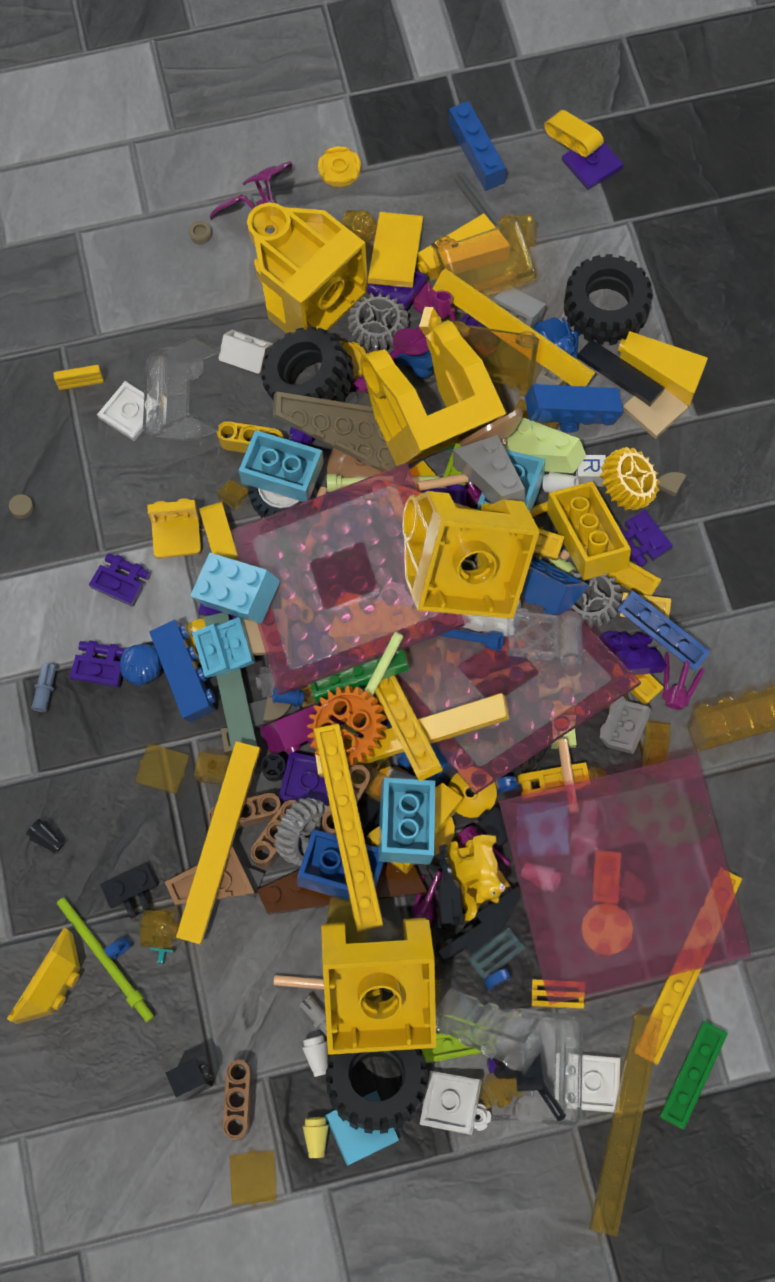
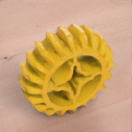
M625 447L615 450L606 457L604 464L600 467L603 471L600 477L604 479L601 485L607 489L605 494H610L611 501H617V506H623L625 510L632 509L634 511L648 506L656 498V494L659 491L657 485L660 481L656 479L658 472H655L653 469L655 464H650L649 457H643V452H637L635 448L629 449Z

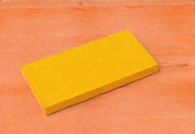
M379 212L368 275L369 284L413 288L423 216Z

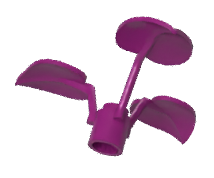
M288 161L277 167L275 165L265 168L242 183L244 186L249 182L255 181L262 197L261 200L256 202L257 206L268 202L275 203L272 198L269 180L280 170H292L293 164L291 161ZM259 180H264L268 197L265 196ZM242 194L237 195L219 204L212 211L210 219L212 220L219 210L233 203L245 202L251 209L255 208V206Z
M429 282L425 284L414 299V308L423 314L425 307H434L441 319L450 315L451 321L456 327L455 309L451 308L452 295L447 291H434ZM404 328L397 331L393 336L392 346L401 353L421 355L429 350L425 335L423 333L420 334L415 329ZM480 337L476 340L464 339L478 356L485 355L495 350L498 346L497 343L485 346L482 342L483 338Z

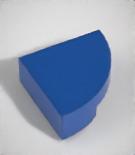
M515 776L502 777L495 781L497 794L520 787Z
M123 937L110 944L104 951L112 960H116L133 946V942L129 937Z

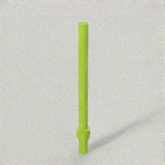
M61 898L57 902L59 908L126 995V1001L131 1008H135L146 1023L150 1022L155 1016L144 1003L145 998L139 990H134L66 898Z

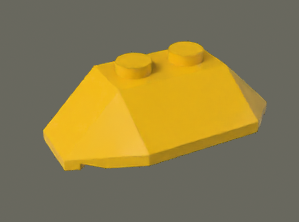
M66 928L62 929L57 940L7 1017V1020L20 1024L52 1015L55 1010L58 1011L63 1006L66 1000L64 995L69 987L73 988L80 977L78 973L81 969L74 935Z

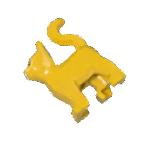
M480 835L473 837V840L466 842L465 848L459 849L456 841L446 843L449 848V861L453 877L460 883L462 901L468 906V911L463 913L465 921H471L475 918L478 912L477 903H481L484 900H491L497 903L501 893L505 890L504 884L501 883L497 876V861L492 851V845L496 842V836ZM479 882L475 900L468 894L467 890L469 885Z

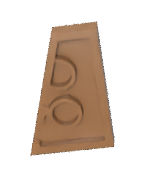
M233 847L229 853L216 900L256 894ZM197 866L165 882L176 906L186 905Z

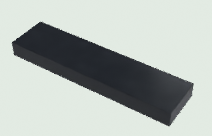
M593 339L577 354L579 360L640 399L649 407L664 392V386Z

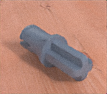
M45 663L41 666L38 683L34 685L36 691L31 709L34 711L47 712L50 693L54 690L52 683L56 667L52 664Z

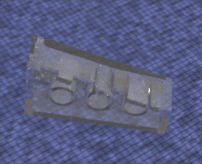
M449 989L436 1007V1029L444 1035L449 1034L459 1039L465 1046H472L489 1058H496L512 1070L526 1073L541 1051V1025L538 1018L531 1017L530 1020L521 1018L520 1012L511 1010L508 1014L502 1012L496 1004L489 1002V1004L484 1006L481 1005L478 998Z

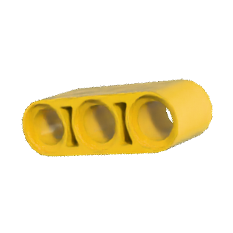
M560 110L544 123L545 131L551 138L582 157L589 156L604 143L603 137L597 129L565 110Z
M223 422L217 428V436L221 447L225 450L246 453L250 444L246 440L253 437L255 430L283 438L282 433L277 429L236 422ZM227 434L233 435L230 438H224Z
M222 502L199 508L212 553L239 561Z

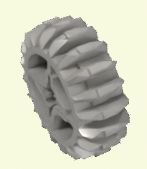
M381 292L377 297H374L371 293L368 299L362 296L361 302H355L354 308H351L350 316L348 317V329L352 333L353 340H357L360 346L365 344L367 350L371 347H374L375 351H378L379 347L387 350L388 345L394 348L392 346L394 334L409 326V321L407 320L408 313L404 310L403 304H397V298L390 300V294L383 297ZM368 314L369 318L363 324H360L362 319ZM396 320L395 325L389 330L388 326L391 325L392 321Z
M578 569L576 573L573 571L568 573L583 581ZM608 573L584 580L583 582L589 583V586L576 601L581 605L582 610L573 605L562 616L564 618L571 616L570 624L578 621L579 628H582L583 624H587L589 630L592 629L593 623L598 628L602 627V621L609 624L611 621L610 617L615 618L617 616L616 608L620 605L619 601L622 599V594L618 593L621 588L620 585H614L615 577L608 579ZM597 585L606 592L608 597L597 589ZM590 590H593L592 600H589L588 605H586V597L589 595ZM601 607H604V608H603L602 610H600V611H597V612H589L592 608H600V609H601Z
M301 798L298 803L293 802L291 809H286L284 817H280L282 821L280 825L276 826L278 832L274 835L277 839L274 846L277 847V853L285 861L301 866L312 830L324 832L322 829V819L328 808L325 803L314 798ZM332 817L326 821L327 826L331 828L333 823Z

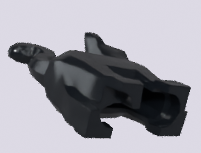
M443 844L439 847L440 865L426 864L427 872L430 874L432 881L436 872H441L433 894L437 913L436 929L456 928L464 923L461 885L454 879L452 874L448 845Z

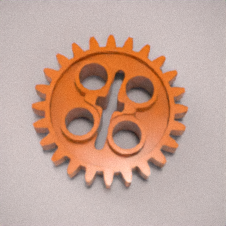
M346 686L344 691L342 688L337 687L336 695L328 691L329 699L326 700L320 697L321 707L313 706L317 713L316 715H309L314 720V723L307 725L308 728L313 730L307 737L315 741L310 746L318 749L314 734L315 728L337 724L330 719V716L333 715L364 735V738L360 739L339 725L348 765L355 766L358 764V760L365 764L366 755L375 756L372 751L373 748L381 749L377 741L385 740L380 731L387 729L385 725L381 724L387 717L379 714L384 708L376 705L379 700L371 697V693L366 690L363 692L359 687L353 690L352 687ZM347 705L346 712L341 715L342 708ZM366 717V724L360 728L361 720ZM353 739V745L347 749L348 741Z

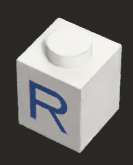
M586 455L575 471L576 476L579 477L580 484L593 481L595 486H603L601 484L604 479L600 477L603 471L600 467L604 464L606 455Z

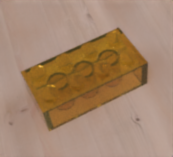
M775 684L767 687L766 691L757 693V690H753L743 694V697L738 699L728 697L720 700L717 705L703 704L696 707L686 725L696 753L775 730Z

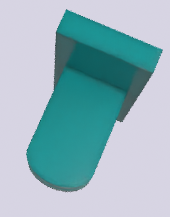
M154 947L150 949L159 951L158 964H164L166 952L175 953V950Z

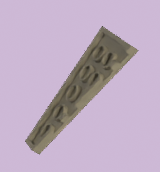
M276 392L274 394V418L391 477L407 476L408 465L400 469L397 468L374 418L372 407L283 392Z

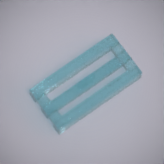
M507 928L469 958V962L485 980L522 952L525 947L514 936L511 929ZM507 936L510 940L480 964L476 962ZM513 944L517 947L487 972L483 971L485 966Z

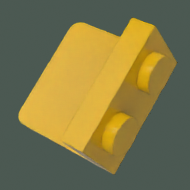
M183 498L177 502L157 501L154 504L147 505L148 515L152 523L153 553L156 558L197 555L201 552L199 514L195 500Z

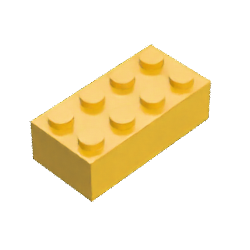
M593 481L548 494L547 513L558 534L565 536L563 543L583 581L628 568L631 548Z

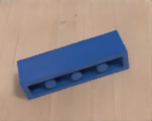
M467 101L449 108V126L483 189L487 191L504 184L506 167L470 102Z
M533 384L525 396L529 420L541 423L561 422L566 424L575 422L611 425L623 413L618 388Z
M633 590L628 593L616 608L617 611L684 664L686 661H689V668L694 671L698 669L711 653Z
M174 619L149 631L182 718L193 722L216 711L214 702H216L215 695L210 688H207L205 681L208 678L204 676L202 667L198 665L197 659H199L196 648L190 645L188 638L191 635L187 626Z

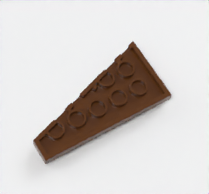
M384 862L376 889L377 900L427 894L414 865L405 874L391 862ZM299 870L257 890L268 915L293 912L300 909H316L331 905L351 904L350 901L297 886Z

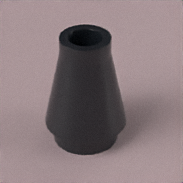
M37 819L26 832L30 837V841L52 851L54 854L65 843L46 820Z

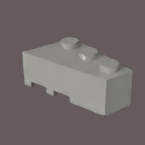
M498 435L453 450L454 468L468 477V481L472 485L475 484L492 504L503 499L525 503V488Z

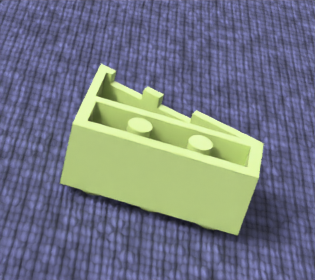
M524 417L521 419L517 429L506 439L507 444L504 445L506 450L545 459L546 472L574 473L586 457L579 438L530 421Z

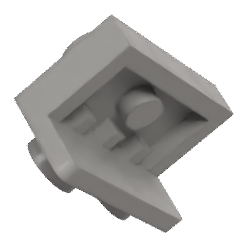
M618 694L615 701L610 705L606 722L601 726L600 739L608 748L634 754L652 710L649 706L628 702L623 695Z

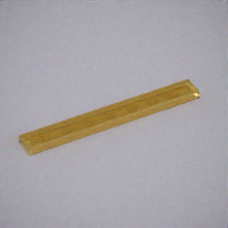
M634 1014L589 1226L590 1230L615 1237L618 1236L662 1020L641 1014Z

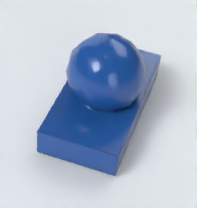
M429 350L421 355L400 353L396 357L399 365L412 367L413 374L418 378H427L434 370Z

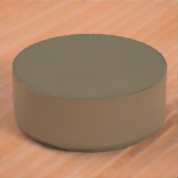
M195 222L189 228L190 239L195 244H205L212 237L211 228L206 222Z
M19 494L10 500L9 509L15 518L24 519L32 514L33 503L28 496Z

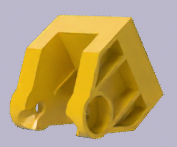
M268 202L258 205L249 213L247 219L250 241L256 247L258 259L254 260L257 279L263 286L268 319L286 334L288 332L294 333L296 332L295 329L299 328L307 330V327H316L317 330L322 328L328 331L354 306L356 301H359L362 296L367 294L368 279L365 242L325 210L288 208L277 203ZM267 228H274L275 231L269 234L266 232Z
M449 320L439 323L426 335L438 391L446 408L427 416L415 388L395 365L385 349L361 356V369L366 381L374 418L398 469L461 442L506 414L483 361Z
M427 491L419 496H409L404 508L402 524L405 579L417 610L514 619L540 533L525 503L503 499L494 504L484 503L481 505V511L456 508L449 493ZM477 553L478 569L462 570L461 563L469 555Z
M426 918L403 919V941L346 944L345 923L322 924V961L328 1055L436 1048L435 966L429 920H426ZM376 988H386L394 993L392 998L383 1002H372L365 998L367 992Z

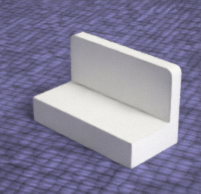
M230 330L223 335L219 360L259 374L262 372L264 358L269 349H272L273 343Z

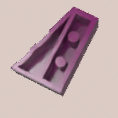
M322 703L316 704V706L321 707ZM313 706L260 728L270 753L286 750L287 754L301 749V743L308 741L310 745L315 741L307 737V735L313 732L307 725L314 723V720L309 715H316L317 713ZM344 707L341 710V715L346 712ZM333 715L330 716V719L339 725H344L345 722L337 719Z

